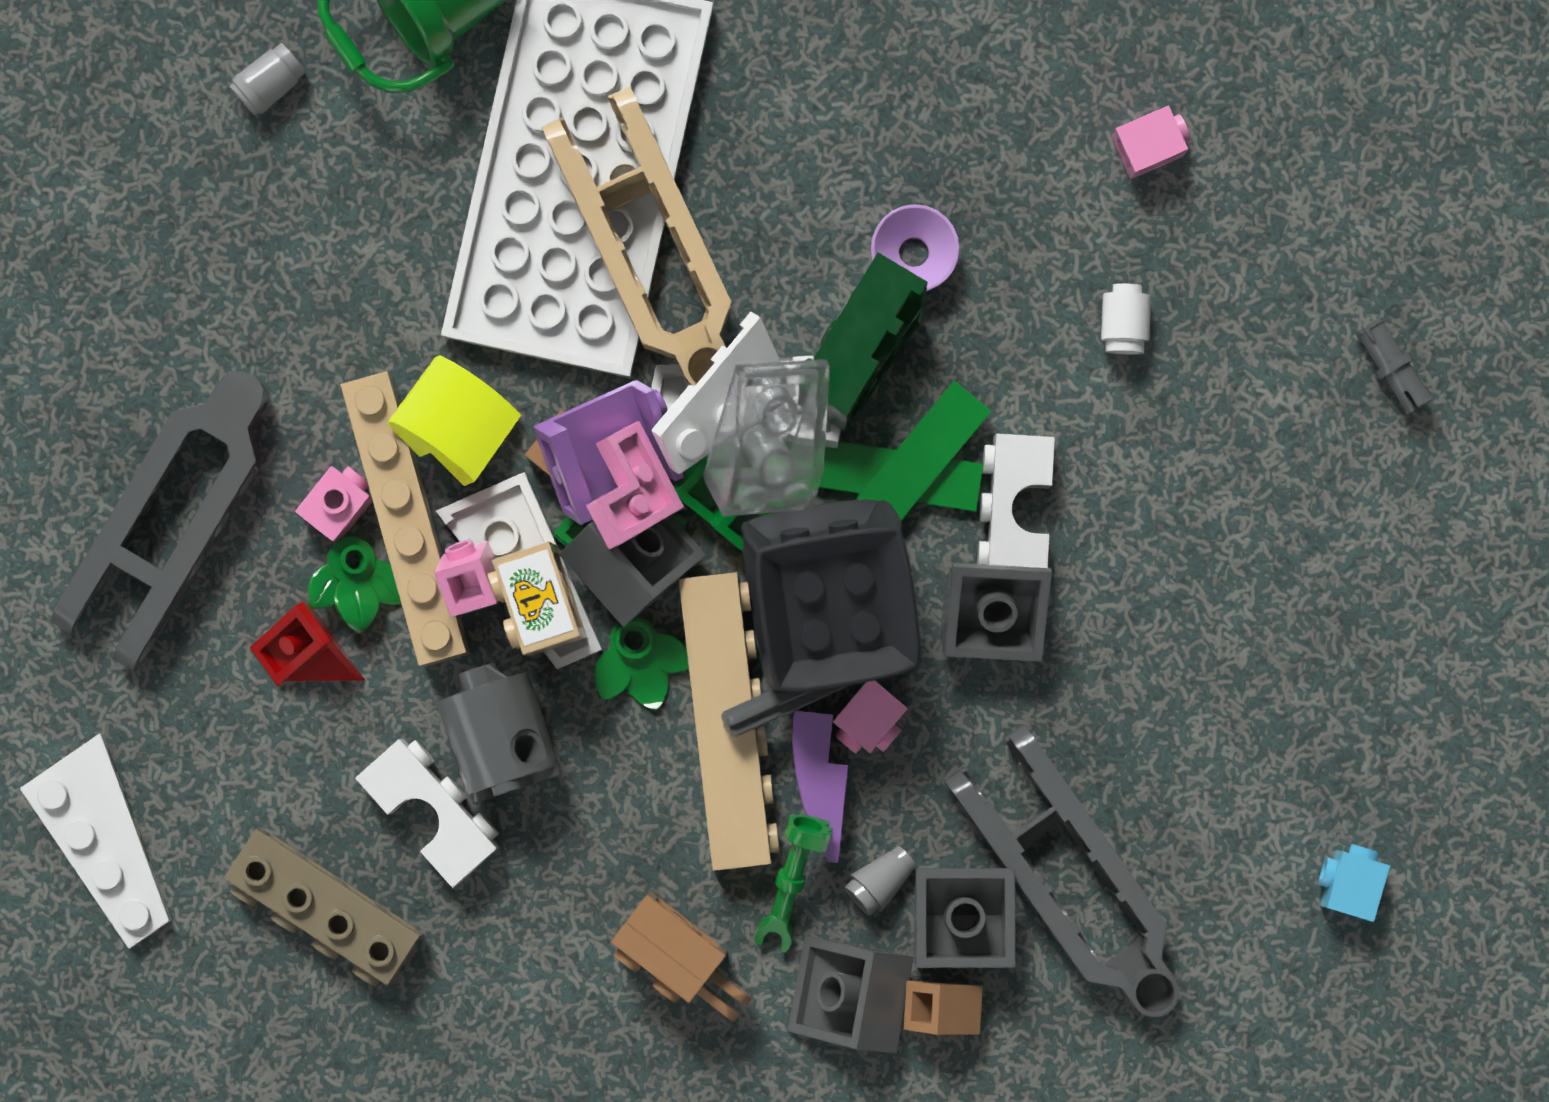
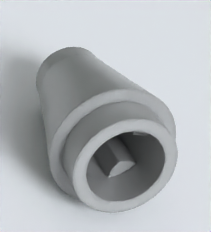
M897 845L892 851L887 852L851 874V881L844 889L852 901L866 915L871 916L876 910L883 912L911 875V872L917 868V865L910 855Z

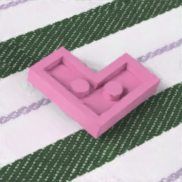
M640 421L630 424L596 443L618 488L589 503L586 507L608 549L624 543L684 507Z

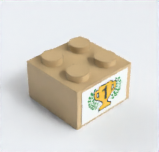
M549 541L493 559L495 571L488 573L489 582L496 601L506 602L511 617L503 620L512 649L521 648L523 655L533 656L587 638L558 547Z

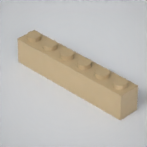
M388 371L340 384L418 665L426 667L469 655L471 653L460 615L450 617L434 575L443 552L415 452L386 424L401 404L394 377Z
M737 572L679 579L712 870L771 864L770 853L779 852L776 823L766 824L764 805L774 804L771 775L761 776L759 756H768L765 726L758 727L735 738L726 732L721 718V714L725 710L761 695L759 678L749 679L747 660L757 659L754 630L744 631L742 612L751 611L748 583H738Z

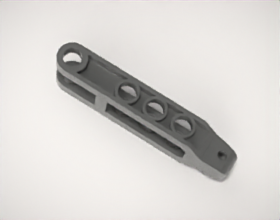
M244 371L228 373L217 383L206 403L173 411L58 601L50 620L53 624L70 634H75L76 630H74V627L80 621L94 597H100L116 568L119 567L152 587L122 636L113 655L114 660L134 672L141 667L262 466L254 431L266 412L269 397L264 383L257 377ZM202 429L226 443L230 457L164 568L161 570L129 551L125 544L143 514L149 515L153 506L150 505V502L168 472L174 473L178 465L174 462L192 432H198Z
M1021 725L1003 739L1049 806L1013 832L1007 827L993 805L983 796L965 767H962L945 779V784L1005 868H1015V883L1082 978L1087 982L1119 987L1131 1005L1144 1015L1161 1017L1169 1013L1178 1001L1179 987L1174 976L1162 961L1167 924L1029 730L1024 725ZM1059 822L1064 825L1140 932L1138 940L1107 962L1101 961L1081 934L1078 925L1072 921L1052 893L1053 890L1049 884L1043 880L1024 853V847Z

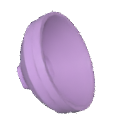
M916 204L902 206L887 214L876 227L871 243L872 261L879 252L928 282L927 291L941 285L953 272L959 255L958 236L946 216L936 209ZM919 239L927 246L928 258L922 265L911 267L901 260L899 249L905 241Z

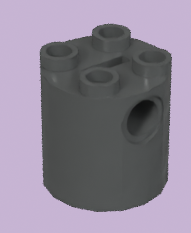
M495 663L480 666L458 674L461 682L459 693L436 702L470 804H475L562 774L529 672L507 677L497 670Z

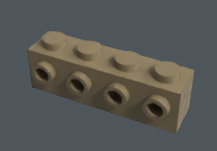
M256 828L224 876L225 880L233 884L230 892L234 896L253 907L258 901L274 911L270 918L278 925L292 933H295L298 928L302 929L315 938L311 943L315 949L336 960L339 954L355 964L352 969L355 975L375 987L380 981L386 985L393 982L424 934L264 828Z

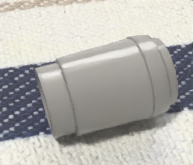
M280 43L273 50L270 48L231 80L232 83L229 87L254 116L257 114L261 115L293 88L306 71L293 54Z

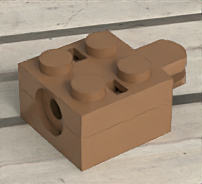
M649 891L611 940V943L618 948L613 955L632 971L637 973L642 966L655 976L656 979L652 986L674 1003L680 997L689 1003L697 994L728 1019L735 1022L741 1014L704 984L708 978L745 1006H748L753 999L746 991L716 969L726 956L727 950L652 891Z

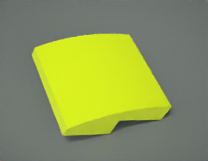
M439 355L433 359L386 424L419 457L431 453L463 486H466L476 481L519 420L521 414L481 379Z

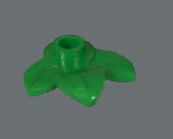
M345 537L334 543L328 551L327 564L312 574L308 584L310 607L312 609H322L335 605L343 622L355 633H362L372 623L378 612L379 603L389 606L401 605L391 565L376 559L372 547L359 537ZM348 552H354L358 555L360 563L357 569H351L347 566L345 558Z
M635 617L625 627L618 621L610 633V648L596 662L595 683L597 691L603 700L613 698L627 689L628 693L639 703L656 710L664 701L667 693L668 673H677L689 669L687 651L676 637L657 633L654 626L643 617ZM629 631H637L641 634L643 643L640 648L632 650L625 645L624 637Z

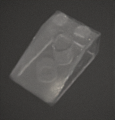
M826 359L735 365L703 474V479L722 516L812 509L824 473L829 364Z

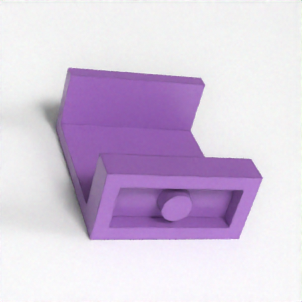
M635 380L533 426L563 514L580 525L593 519L586 505L618 488L596 443L637 421H640L668 477L674 481L684 478L683 473L677 474L669 468L651 431L668 411L666 403L658 390H654Z

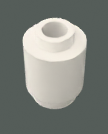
M1113 284V292L1103 293L1101 340L1106 341V353L1144 354V343L1149 342L1151 295L1142 293V285Z

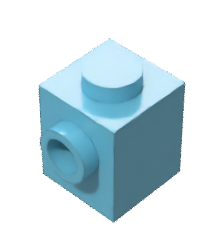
M1351 844L1349 853L1336 850L1333 859L1329 857L1325 859L1320 872L1319 885L1325 887L1320 906L1374 922L1390 865L1377 862L1380 852Z

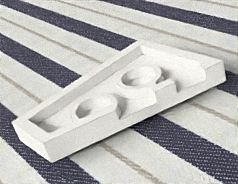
M752 312L740 324L743 330L729 347L721 346L711 358L714 364L698 384L689 385L651 430L669 468L677 474H681L796 395L761 318Z

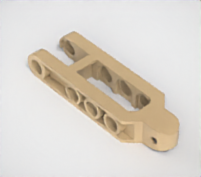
M629 86L607 96L639 165V168L596 187L586 163L570 134L564 117L541 128L644 349L676 360L688 385H697L714 363L711 361V358L721 346L725 347L721 336L732 309L731 300L635 95ZM650 192L706 308L701 322L675 334L664 331L661 328L644 287L640 283L629 260L622 240H620L608 215L609 211Z

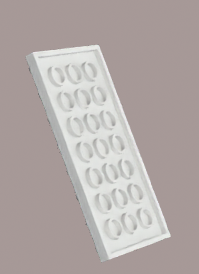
M705 0L516 1L441 332L443 338L631 378L639 336L541 127L564 117L570 134L586 163L596 187L639 168L607 96L630 86L675 181L713 11V2ZM651 192L608 212L635 273L644 287L647 298H649L665 221Z

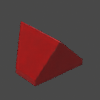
M304 601L295 605L249 647L277 687L285 681L365 680L317 611Z

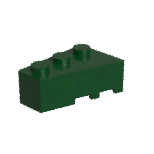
M878 252L858 286L851 294L838 319L834 320L827 328L820 343L821 347L813 359L807 358L797 372L794 383L797 384V403L846 433L923 321L928 282Z

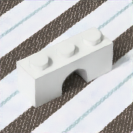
M996 434L993 438V445H984L983 474H991L990 493H982L980 522H989L988 542L979 541L977 564L1048 567L1049 534L1030 533L1020 528L1012 515V503L1017 493L1024 489H1049L1052 486L1055 437Z
M398 739L355 779L387 815L393 814L400 806L411 799L424 800L434 807L439 817L438 832L434 839L420 852L453 888L499 848V845L493 840L499 832L482 813L479 812L473 817L461 804L467 798L466 795L449 776L441 781L429 768L434 759L417 740H414L409 745L404 739Z

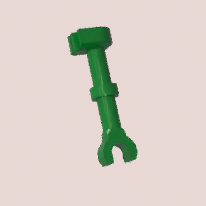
M796 814L789 818L785 837L792 845L785 868H781L776 877L775 884L778 887L771 914L764 917L758 924L755 935V943L757 945H762L767 933L776 932L782 937L780 951L786 953L790 948L794 932L789 919L796 896L803 891L806 883L804 869L810 850L822 853V851L826 852L833 828L829 827V821L804 814Z

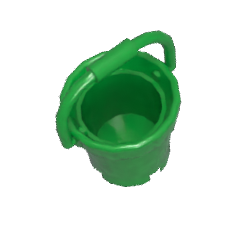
M317 0L318 15L325 29L323 35L351 74L357 73L369 86L387 93H410L429 85L450 71L455 65L454 60L450 56L455 52L454 41L505 0H376L408 48L422 62L432 67L422 75L408 81H389L376 76L366 67L367 61L339 23L335 24L330 13V1Z

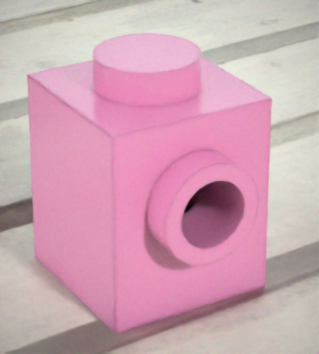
M331 466L295 512L331 541L337 543L338 540L345 537L372 503V496L365 492L369 487L368 482L349 466L342 473Z
M465 540L445 549V554L442 555L434 575L450 617L497 604L488 578V573L495 571L492 562L495 558L489 541L474 545L472 540Z
M875 680L865 682L832 721V723L840 728L834 734V737L854 754H857L861 748L871 753L875 747L884 752L902 731L895 723L908 708Z

